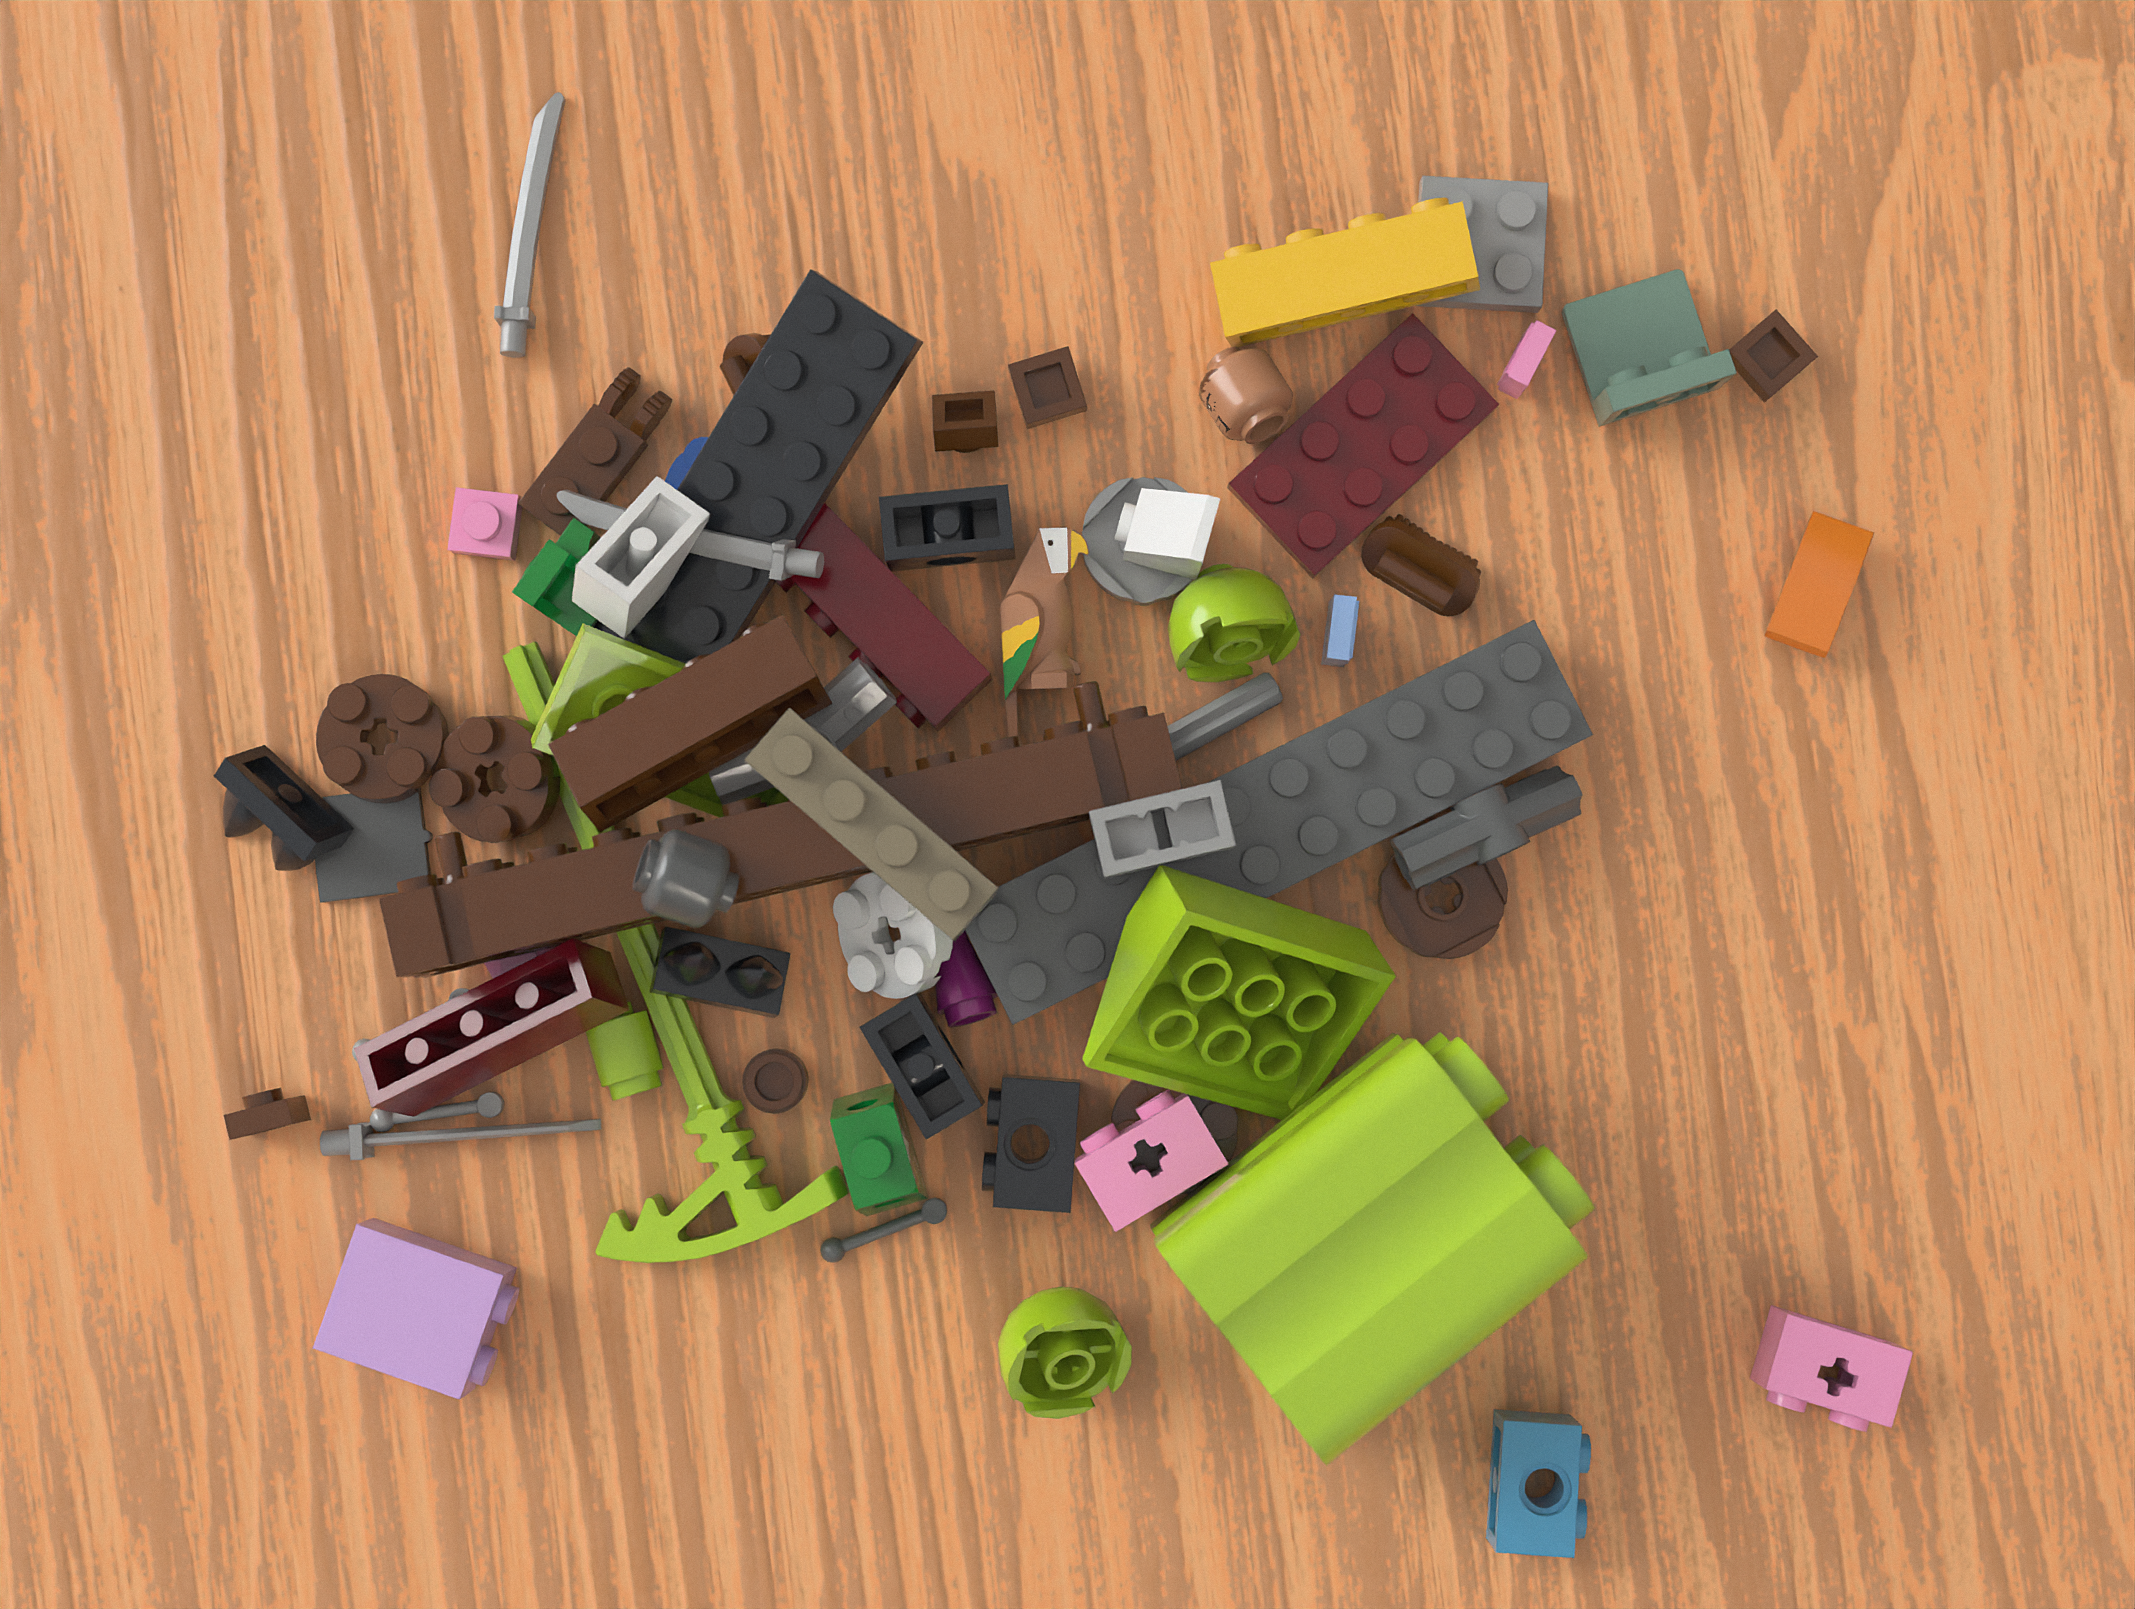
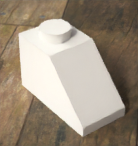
M656 476L576 565L572 602L625 639L665 593L708 522L710 513Z
M1142 488L1137 505L1124 503L1118 523L1115 540L1126 543L1123 560L1189 579H1197L1220 498L1204 494Z

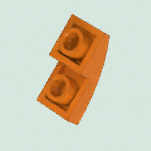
M1813 511L1789 574L1781 589L1764 637L1826 658L1875 532Z

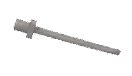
M559 92L555 93L534 118L511 240L503 306H494V319L501 327L500 354L506 357H525L527 329H535L536 316L530 309L547 185L565 106V99Z
M562 490L557 493L558 500L582 523L608 530L627 510V508L603 502L570 490ZM707 529L702 530L689 553L769 570V579L781 581L793 576V574L820 578L824 567V554L822 552L795 548L796 540L782 539L774 543H768Z
M601 1119L373 1134V1127L370 1122H362L348 1125L349 1129L322 1131L320 1149L323 1156L350 1155V1160H364L365 1158L375 1157L374 1146L601 1130L602 1127Z

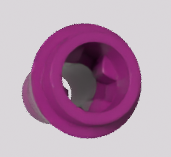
M964 930L957 940L953 941L950 959L941 962L939 972L935 976H941L935 984L937 1013L945 1014L948 1027L950 1028L972 1024L997 1013L994 999L998 995L969 942L966 930Z

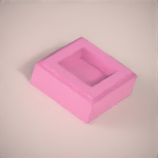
M1538 320L1529 325L1497 383L1499 386L1498 390L1515 399L1520 397L1528 387L1556 332L1555 329Z

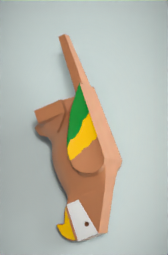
M1067 527L1039 528L1005 599L1000 605L1008 737L1018 736L1017 689L1074 687V675L1081 674L1078 662L1067 656V648L1073 627V610L1069 590L1063 578L1075 566L1079 553L1088 555L1089 550L1084 537Z

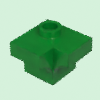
M573 518L556 543L548 539L539 554L530 562L512 593L576 637L582 624L594 628L598 620L572 602L576 565L601 537Z

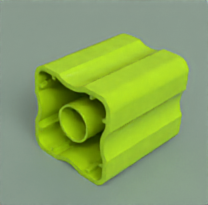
M1439 1032L1424 1045H1421L1416 1039L1408 1037L1406 1040H1403L1398 1034L1391 1033L1229 1161L1227 1166L1210 1176L1150 1224L1151 1230L1156 1236L1154 1238L1155 1245L1166 1262L1326 1465L1588 1258L1585 1250L1570 1229L1594 1211L1595 1206L1567 1168L1545 1145L1542 1144L1535 1149L1522 1135H1519L1504 1148L1484 1121L1510 1100L1485 1064L1458 1036L1450 1042Z

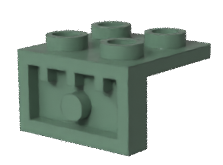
M1680 269L1568 303L1561 311L1599 427L1718 390L1737 374L1729 349L1714 354L1710 353L1684 272Z

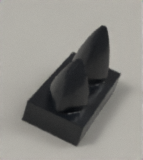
M266 745L226 757L214 775L227 788L223 803L225 837L249 834L265 824L272 831L271 850L275 870L292 871L311 864L318 856L342 847L354 830L340 814Z
M665 926L661 932L649 992L775 1018L780 1012L791 953Z

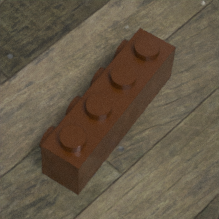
M781 615L770 622H762L749 627L742 633L739 639L712 654H704L693 658L684 665L681 671L660 683L635 690L625 698L622 704L602 715L577 722L566 731L564 736L548 745L579 808L596 828L602 832L756 747L789 708L804 720L833 703L784 616Z

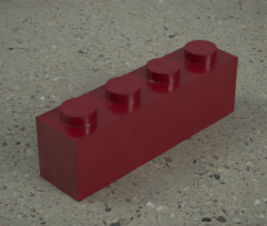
M824 503L797 549L817 551L824 554V567L820 578L793 574V576L782 581L777 580L776 583L786 593L796 585L812 601L804 612L825 634L831 638L840 630L856 647L848 657L852 661L859 658L880 678L884 676L901 693L896 697L897 703L895 706L918 729L928 721L939 732L992 681L991 673Z
M572 938L354 1048L371 1108L415 1117L630 1009L611 952Z

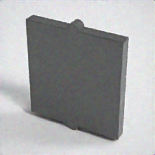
M421 786L415 789L418 792L411 797L393 803H373L359 799L351 793L321 797L354 830L342 847L322 854L315 859L320 903L398 893L397 882L431 874L427 843L432 841L433 835L425 828Z

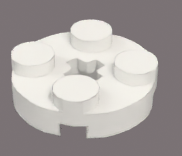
M872 872L859 877L848 891L838 894L835 898L833 914L838 923L840 945L848 963L847 973L849 980L856 989L861 992L873 990L883 997L898 999L925 991L937 983L941 976H935L939 972L941 962L950 959L953 940L877 874ZM888 924L893 928L898 927L901 935L900 940L892 941Z

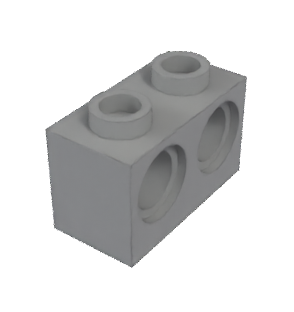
M1220 780L1089 811V818L1104 879L1158 867L1160 864L1167 865L1232 849L1236 846Z

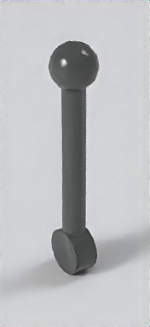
M930 1198L925 1201L922 1209L842 1240L834 1237L828 1238L821 1244V1256L827 1262L835 1263L842 1260L847 1251L924 1221L938 1224L945 1219L947 1206L940 1198Z

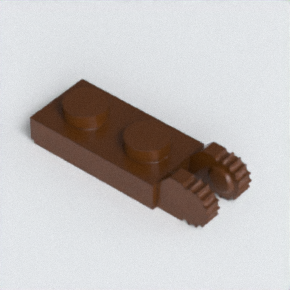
M630 367L619 373L614 382L610 384L603 393L599 405L593 404L518 502L521 507L560 536L573 518L579 522L581 521L558 500L557 493L562 490H570L606 502L648 447L646 440L671 407L672 398L664 392L658 391L644 403L641 410L635 416L630 429L616 420L615 417L634 395L641 380V375Z

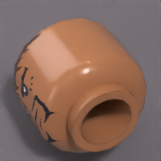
M1230 347L1222 350L1209 361L1207 365L1208 372L1200 384L1199 397L1217 427L1227 439L1245 440L1247 444H1256L1269 439L1285 426L1289 419L1287 412L1291 408L1293 392L1265 350L1256 348L1240 350L1238 347Z

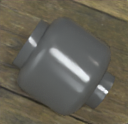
M673 829L665 833L659 841L654 839L648 840L636 869L633 891L641 893L642 905L646 912L686 926L699 928L711 920L716 910L724 913L729 911L737 892L739 874L729 871L730 855L724 845Z

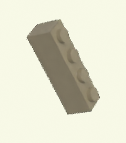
M790 708L744 759L954 942L998 892L997 886Z

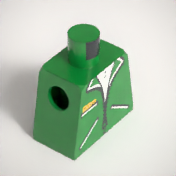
M893 1083L834 1099L830 1123L855 1210L865 1216H870L928 1199L900 1095Z

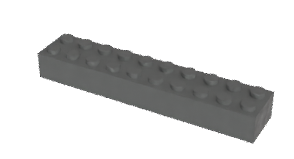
M1532 620L1207 782L1221 781L1236 846L1229 850L1164 866L1268 898L1592 736L1593 733L1535 620ZM1095 839L998 887V892L965 930L1012 1025L1108 978L1126 918L1158 867L1104 879Z

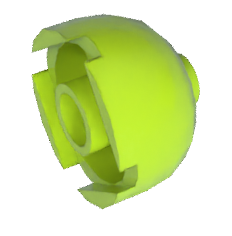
M1217 564L1201 571L1197 579L1192 581L1175 599L1168 624L1169 642L1175 665L1179 672L1185 667L1188 679L1196 682H1222L1254 674L1252 667L1247 663L1260 660L1269 655L1271 664L1274 665L1283 660L1296 648L1300 638V631L1294 612L1282 588L1273 579L1261 572L1248 568L1233 567L1229 564Z
M1060 1286L1042 1290L1023 1300L1009 1314L998 1341V1357L1001 1376L1013 1401L1015 1399L1020 1401L1025 1411L1035 1417L1060 1419L1082 1414L1092 1409L1095 1405L1091 1397L1101 1393L1107 1386H1109L1113 1394L1122 1385L1131 1367L1132 1346L1117 1317L1106 1302L1080 1288Z

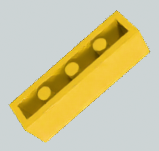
M1433 198L1413 205L1411 207L1412 214L1387 220L1384 213L1367 214L1349 221V229L1324 235L1323 229L1312 228L1288 235L1285 238L1286 244L1262 250L1260 244L1252 243L1226 250L1224 252L1225 259L1210 262L1225 338L1231 347H1242L1480 290L1463 201L1449 204L1448 198Z

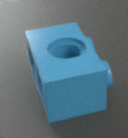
M1494 1409L1486 1539L1496 1553L1574 1558L1575 1539H1584L1587 1528V1506L1585 1499H1578L1579 1473L1587 1474L1590 1468L1591 1442L1589 1434L1582 1433V1425L1571 1415ZM1543 1468L1554 1471L1555 1482L1549 1493L1542 1497L1526 1495L1525 1483L1532 1472Z

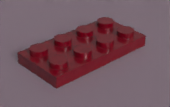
M1412 313L1231 480L1227 488L1313 579L1499 406V403Z

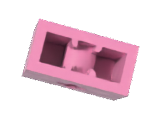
M1166 1090L1135 1109L1141 1118L1137 1122L1120 1132L1111 1123L1080 1142L1085 1153L1075 1158V1165L1115 1232L1228 1165L1227 1160L1187 1094H1182L1174 1099L1171 1092ZM1143 1139L1151 1147L1163 1143L1166 1150L1158 1155L1161 1166L1152 1172L1144 1164L1134 1169L1130 1164V1161L1137 1156L1134 1144Z
M1771 1305L1750 1379L1768 1390L1766 1400L1773 1404L1802 1413L1805 1412L1807 1402L1831 1409L1828 1417L1829 1420L1867 1432L1870 1421L1892 1428L1913 1352L1884 1339ZM1820 1366H1838L1837 1379L1833 1377H1825L1824 1379L1818 1377Z

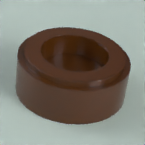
M784 1049L766 1050L757 1054L747 1064L742 1079L743 1090L748 1101L760 1111L772 1114L786 1112L795 1107L806 1094L808 1088L807 1069L801 1059L790 1051Z

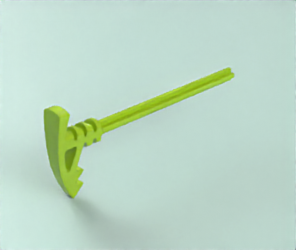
M532 642L525 646L520 645L509 650V653L502 657L529 722L537 726L555 683L538 642ZM550 756L554 766V777L560 776L559 795L582 850L593 848L592 836L613 831L615 828L611 826L602 832L596 828L579 808L554 756ZM650 924L616 932L689 1107L687 1119L682 1124L685 1134H700L703 1144L694 1152L695 1158L700 1163L711 1162L715 1172L673 1212L667 1209L661 1194H655L647 1198L635 1228L630 1224L624 1210L620 1209L612 1213L596 1248V1254L615 1260L643 1263L675 1262L703 1258L770 1235L821 1211L847 1195L849 1191L838 1166L828 1169L785 1204L776 1184L761 1183L758 1175L767 1167L766 1159L764 1156L759 1155L750 1156L747 1146L756 1138L753 1128L738 1127L735 1119L744 1110L741 1099H732L724 1093L686 1000L649 992L660 941L655 925ZM722 1194H725L737 1225L711 1234L689 1237L686 1234L687 1226Z

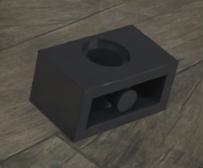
M1008 484L879 497L884 558L891 571L1016 559Z
M920 992L913 994L859 1027L926 1140L982 1107L985 1103L981 1093Z
M1004 1074L1002 1077V1088L989 1087L986 1125L999 1127L997 1152L984 1153L982 1190L994 1191L993 1207L1071 1213L1080 1091L1079 1079ZM1032 1124L1039 1126L1046 1132L1049 1138V1148L1043 1156L1037 1159H1025L1016 1153L1012 1145V1136L1021 1126Z

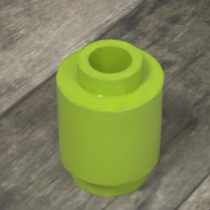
M627 1002L629 1011L586 1031L601 1087H609L612 1101L662 1086L658 1070L664 1069L647 1010L634 1013L631 1002Z

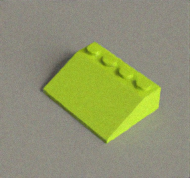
M1160 864L1126 918L1082 1059L1088 1068L1283 1120L1317 1093L1396 975L1366 930Z

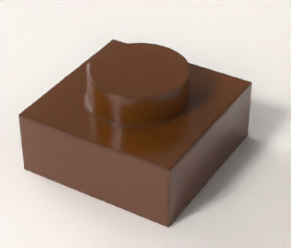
M1777 309L1729 349L1736 371L1764 403L1818 357Z
M1069 346L1008 364L1010 377L1027 429L1087 411V404Z
M995 390L932 395L935 452L954 450L969 453L981 448L999 447Z
M281 1088L242 1097L245 1110L224 1115L229 1140L311 1120L305 1095L284 1099Z

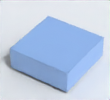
M1334 594L1329 601L1321 665L1344 667L1353 658L1359 609L1357 597Z

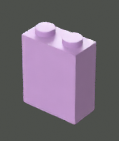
M376 1218L358 1223L352 1235L313 1349L460 1400L474 1390L476 1384L484 1386L490 1377L498 1353V1349L490 1347L497 1323L505 1325L508 1322L519 1294V1288L511 1285L517 1267Z

